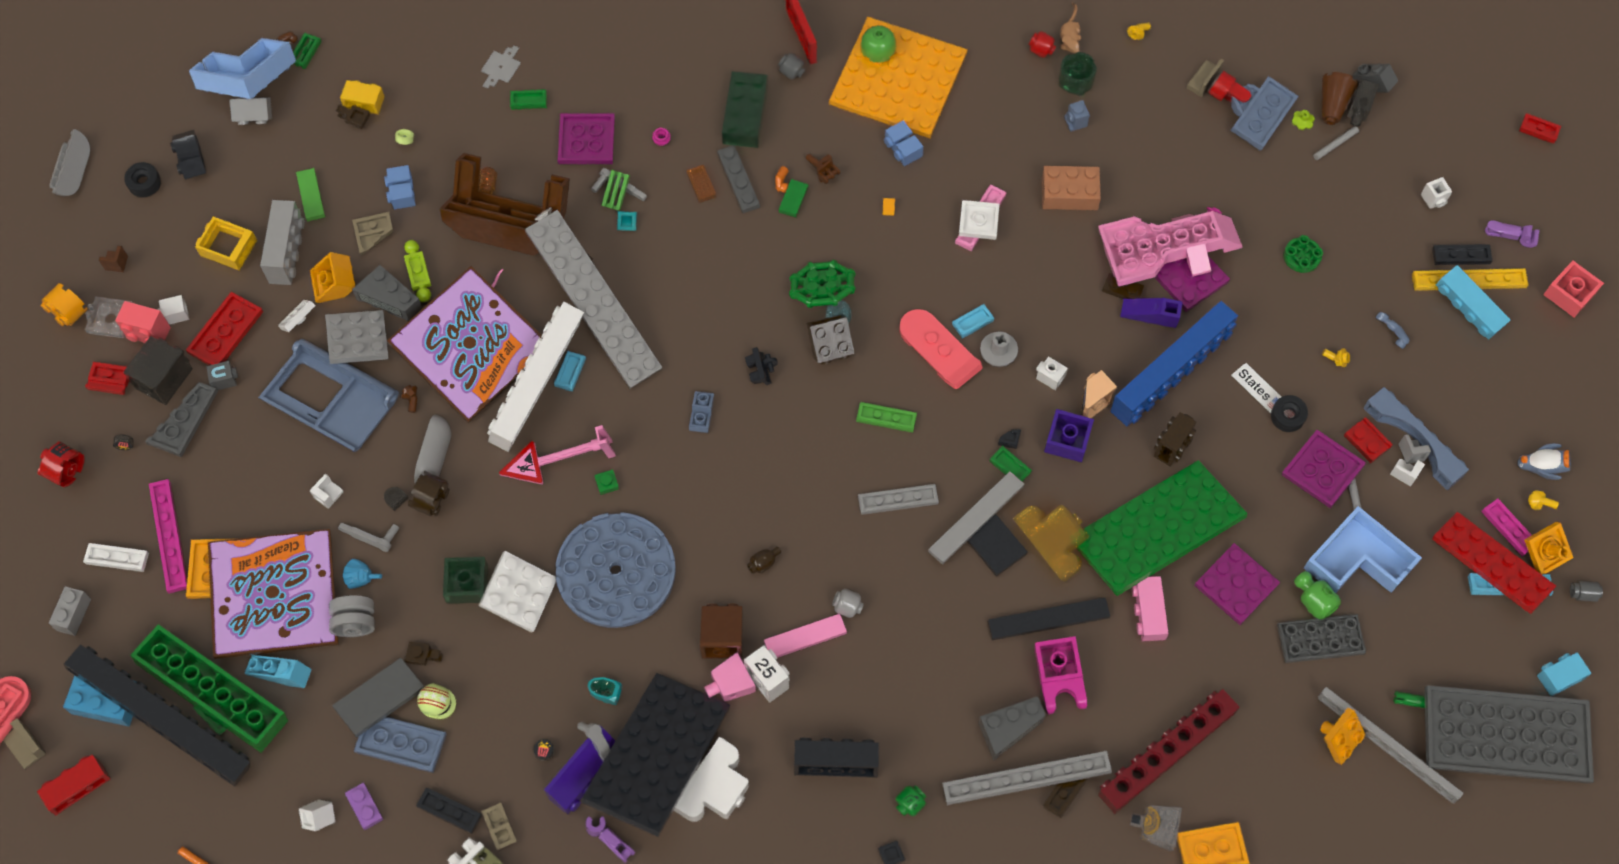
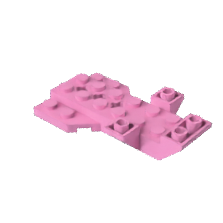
M1214 211L1195 216L1187 214L1172 218V222L1161 225L1147 224L1134 216L1098 226L1104 250L1118 287L1154 278L1165 263L1187 258L1192 276L1211 272L1207 252L1223 249L1225 253L1242 248L1232 219Z

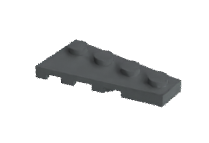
M198 382L182 400L183 403L170 413V417L165 423H161L157 427L155 434L146 439V444L182 457L218 392L217 389Z

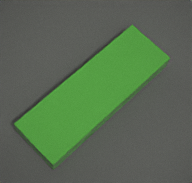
M315 169L296 172L307 222L324 218L325 213Z
M860 402L856 422L913 433L917 413Z

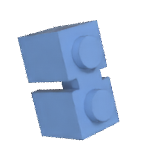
M903 120L885 130L884 142L888 148L893 150L896 160L901 161L906 166L923 156V145L915 135L909 137L913 132Z
M409 165L388 168L387 176H384L385 185L389 187V192H386L388 203H392L394 209L416 206Z

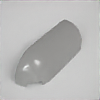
M76 129L70 132L71 138L68 143L63 142L49 187L53 189L52 193L59 196H69L77 192L89 158V142Z
M436 414L430 419L415 468V483L420 475H424V471L439 477L452 433L448 422Z

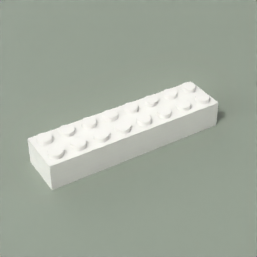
M563 302L561 307L557 306L550 322L548 321L541 338L539 337L534 346L533 354L530 353L525 362L524 370L521 369L516 378V387L512 386L505 401L507 403L503 402L496 416L498 419H493L487 432L490 435L488 442L507 452L510 451L579 327L584 314L583 311L566 302Z

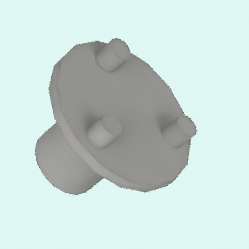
M998 331L985 336L981 342L980 352L987 363L992 366L1002 367L1009 365L1015 360L1018 346L1011 335Z

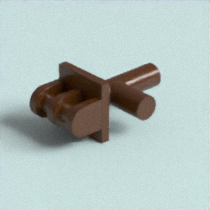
M812 154L806 156V160L817 168L819 182L827 184L829 179H834L836 174L839 175L841 173L839 168L833 164L832 157L829 154L821 160L816 159Z

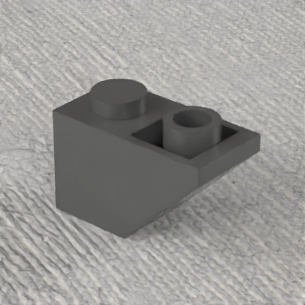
M1362 64L1352 75L1355 80L1357 79L1373 92H1389L1398 82L1390 64Z

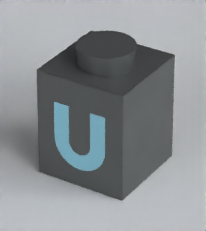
M230 361L206 366L209 383L217 391L237 386L236 378H239L236 367H232Z

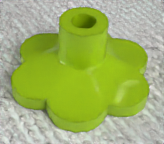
M1307 110L1294 113L1292 123L1299 130L1311 129L1313 127L1315 117Z

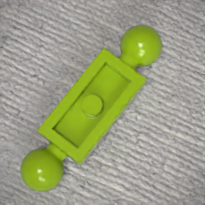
M408 240L404 245V250L409 255H405L404 258L413 291L418 290L416 297L419 298L420 302H427L431 299V291L427 288L431 286L424 255L422 251L418 252L419 244L415 240Z

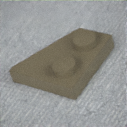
M389 212L352 220L360 255H364L394 231Z

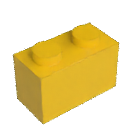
M347 80L340 99L346 108L351 109L355 105L370 111V113L379 114L385 96L382 87L376 84L370 85L360 81Z

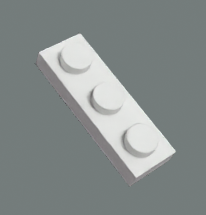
M89 543L83 562L88 565L144 572L149 553L145 550Z

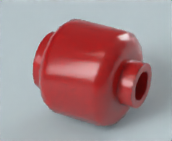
M1043 31L1035 32L1028 44L1030 45V51L1042 58H1045L1048 54L1052 55L1056 48L1054 45L1055 39Z

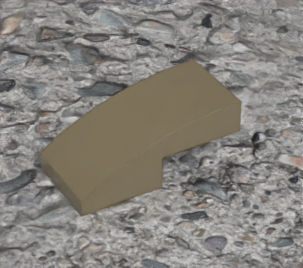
M502 803L482 811L497 850L517 842Z

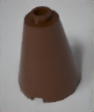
M1332 72V75L1328 76L1327 73L1323 75L1322 120L1326 124L1335 125V123L1340 122L1359 85L1357 79L1356 82L1352 80L1353 76L1341 72Z

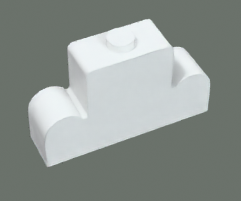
M721 737L718 738L689 781L674 808L675 812L689 821L696 822L704 816V807L706 806L724 819H728L735 807L739 808L745 799L743 795L749 788L748 779L732 770L739 764V752L735 746Z

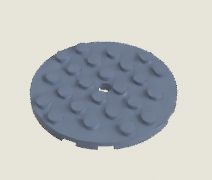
M621 512L620 514H601L592 517V520L587 521L583 525L577 526L563 542L556 560V582L560 595L573 613L586 622L607 628L631 626L653 615L667 600L672 590L676 573L673 550L663 532L653 523L640 516ZM618 565L621 567V572L612 574L610 569L612 566Z

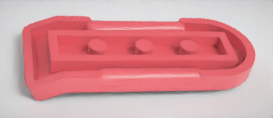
M915 309L907 312L902 317L899 328L902 339L909 346H912L952 388H960L982 370L981 361L974 357L928 311Z
M9 676L0 679V744L13 728L10 723L16 718L19 719L31 701L29 686L18 677Z

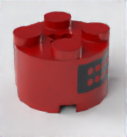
M58 441L50 449L46 448L42 451L40 456L42 461L37 473L65 488L76 480L74 478L76 472L81 473L85 463V456L76 449Z

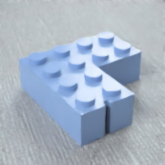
M261 38L240 56L211 52L202 62L191 68L189 72L196 89L251 99L262 89L266 88L271 81L278 78L283 71L289 69L296 60L289 42Z
M1358 506L1308 560L1304 569L1317 580H1325L1337 592L1360 567L1392 593L1422 557Z

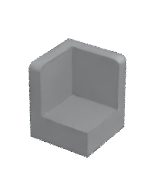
M1404 435L1399 442V447L1406 464L1417 463L1418 460L1423 462L1431 452L1429 445L1420 446L1418 440H1411L1409 435Z

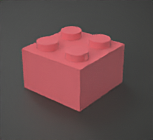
M1572 261L1551 283L1544 296L1575 318L1604 283L1578 263Z
M124 301L115 320L128 340L133 342L141 341L151 347L155 345L162 347L171 328L160 310Z

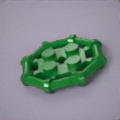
M837 260L819 263L808 262L807 266L797 273L791 274L789 277L791 282L789 296L807 305V308L825 305L837 306L838 302L855 292L854 277L856 273L853 269H848L839 264Z

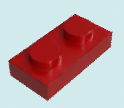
M1526 113L1519 131L1554 144L1561 126Z

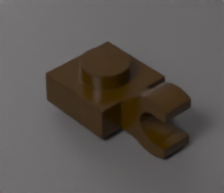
M339 105L336 109V112H339L337 115L339 118L345 119L347 124L363 129L370 117V111L355 105L351 109Z
M409 641L405 662L426 666L427 660L441 662L443 654H441L440 650H430L431 646L429 644Z

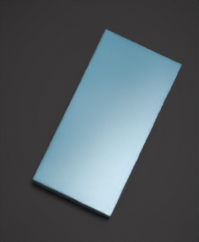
M982 304L952 321V325L963 339L993 322L994 317L985 304Z
M567 351L554 386L573 392L586 361V356Z

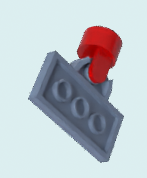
M1221 71L1208 89V94L1220 102L1223 98L1231 102L1234 113L1239 117L1231 131L1261 151L1299 96L1269 76L1259 89L1252 84L1241 86L1235 82V77L1226 71Z

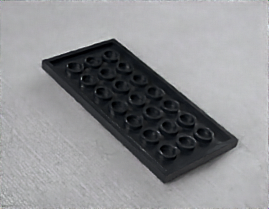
M656 673L583 795L582 803L659 837L728 713L730 704L714 697L709 698L707 694Z

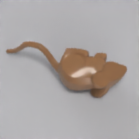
M1072 3L1074 12L1070 20L1061 28L1060 37L1064 44H1061L1060 47L1063 50L1079 54L1078 41L1081 40V36L1078 34L1080 33L1079 22H1073L1077 13V5Z

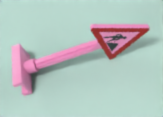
M603 425L595 427L597 439L539 458L535 443L531 441L499 474L509 478L543 484L540 469L543 465L592 450L602 449L608 458L615 457L616 454L609 444L613 443L612 438Z

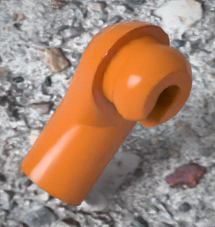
M782 166L775 176L776 190L782 193H786L789 186L787 183H784V179L789 172L785 166Z

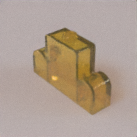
M1059 505L1046 516L1042 509L1036 506H1028L1013 518L1060 580L1066 582L1081 569L1082 560L1072 551L1087 540L1089 534L1082 527L1081 523L1083 521L1076 513L1072 514L1067 507Z

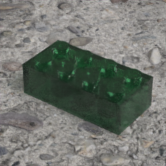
M732 71L722 128V144L759 148L768 91V75Z

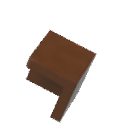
M117 246L116 251H107L106 257H100L99 262L106 271L124 272L128 255L122 246Z

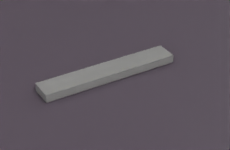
M1009 472L928 549V552L943 565L1024 487V483L1013 473Z

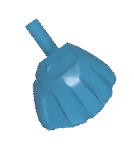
M351 559L343 570V581L350 589L364 586L371 582L372 579L382 578V574H372L369 566L358 559Z

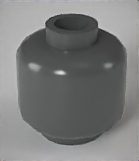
M794 53L785 54L778 64L780 67L779 71L791 80L796 77L800 78L805 71V68H803L805 62Z

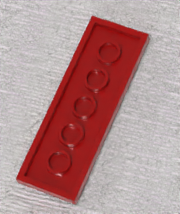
M1456 512L1432 538L1433 541L1529 614H1532L1556 588L1554 583L1459 512Z

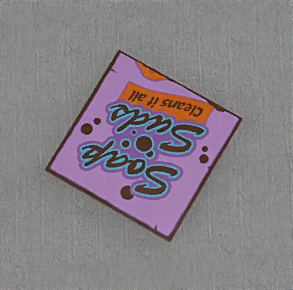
M470 266L391 336L387 343L469 423L517 378L521 369L524 370L530 353L533 354L534 346L542 335Z
M330 529L208 542L214 659L339 645L338 636L331 634L329 631V620L332 618L329 614V602L335 599Z

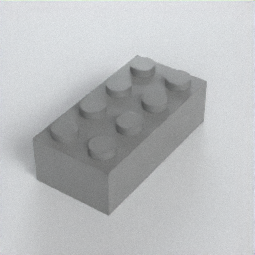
M272 200L260 264L269 284L292 285V280L296 277L295 262L299 260L298 245L302 243L301 229H304L305 220L302 218L300 209L295 201Z

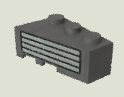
M381 265L352 289L356 300L371 304L375 308L383 309L407 321L423 309L419 298Z
M1038 696L980 716L978 724L993 761L1044 721L1046 715Z

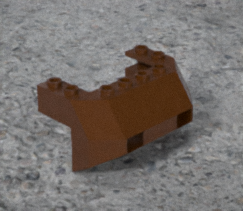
M463 153L456 160L453 195L439 208L442 222L464 239L532 256L539 253L525 232V229L538 222L535 218L550 207H552L551 213L558 210L564 219L567 211L570 178L552 174L551 180L545 182L543 206L479 191L481 157Z

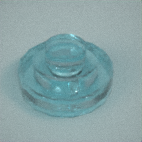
M841 300L837 306H827L826 318L844 314L849 324L852 314L849 305L845 301Z

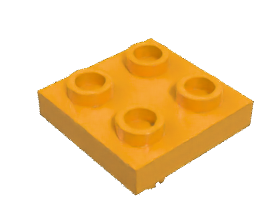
M1554 522L1524 540L1534 568L1540 574H1547L1574 558L1563 527L1559 522Z
M1350 708L1346 709L1335 725L1325 721L1321 726L1322 733L1327 734L1324 739L1333 759L1340 765L1351 756L1352 751L1363 741L1366 735L1355 710Z

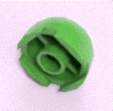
M877 25L869 28L862 36V54L864 57L866 55L872 62L881 63L888 61L896 52L895 35L889 28Z

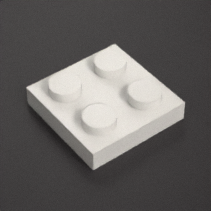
M962 200L959 236L996 240L999 204Z

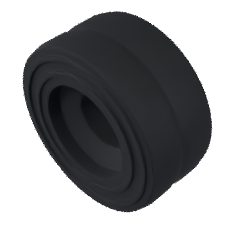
M146 162L130 166L124 176L125 184L129 191L141 198L152 196L159 190L161 185V178L156 168ZM141 177H147L146 182L138 183Z
M1293 395L1279 398L1271 410L1273 424L1284 432L1299 430L1304 425L1308 416V408L1305 402ZM1292 410L1295 416L1288 418L1285 416L1284 411Z

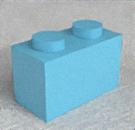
M1578 652L1571 656L1567 653L1558 659V663L1553 664L1550 662L1541 667L1542 672L1537 677L1551 697L1583 681L1592 674Z

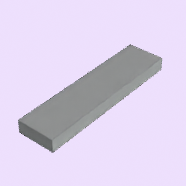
M936 484L858 494L861 515L937 505L939 503Z

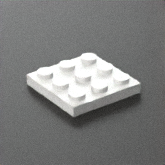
M504 551L478 606L529 632H534L556 583V577Z

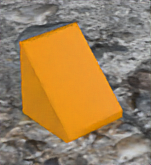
M883 198V215H894L895 198Z

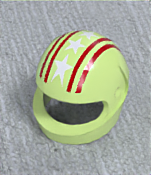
M432 683L421 689L418 694L417 704L424 715L435 719H445L455 711L456 699L450 690ZM451 701L450 709L445 714L438 715L443 713L448 708Z

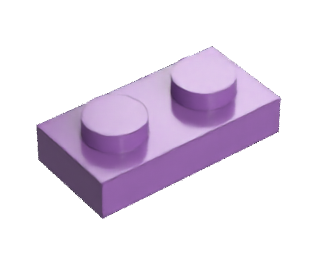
M364 782L345 793L364 830L384 820Z

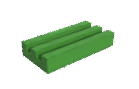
M611 170L601 206L618 211L621 210L630 175ZM617 175V179H616V182H615V186H614V189H613V193H612V196H611V200H610V203L608 204V200H609V197H610V193H611V190H612V186H613V183H614V179H615V176ZM624 177L617 205L614 206L621 178Z

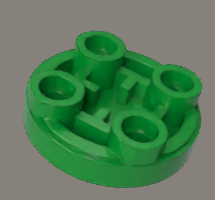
M1306 235L1292 239L1284 250L1286 264L1292 270L1300 273H1308L1315 270L1319 266L1323 255V250Z

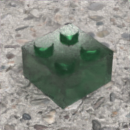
M445 558L443 597L446 603H480L488 585V563L486 558Z

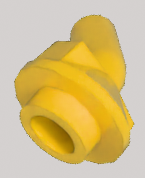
M1150 23L1133 25L1128 28L1127 33L1132 39L1141 40L1145 35L1144 30H1150L1151 25Z
M1345 348L1338 350L1337 354L1328 349H1324L1322 352V356L1334 361L1336 366L1346 367L1347 363L1350 362V354Z
M1538 490L1533 491L1528 499L1531 508L1534 510L1541 509L1543 505L1557 509L1559 502L1546 498V494Z

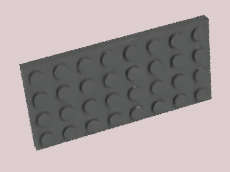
M1429 685L1424 687L1426 765L1429 768L1588 784L1594 782L1589 700Z

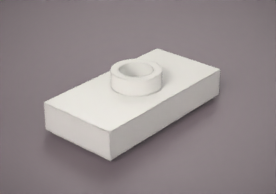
M303 300L278 326L282 331L290 332L296 325L301 324L306 319L305 316L315 307V304L312 301Z

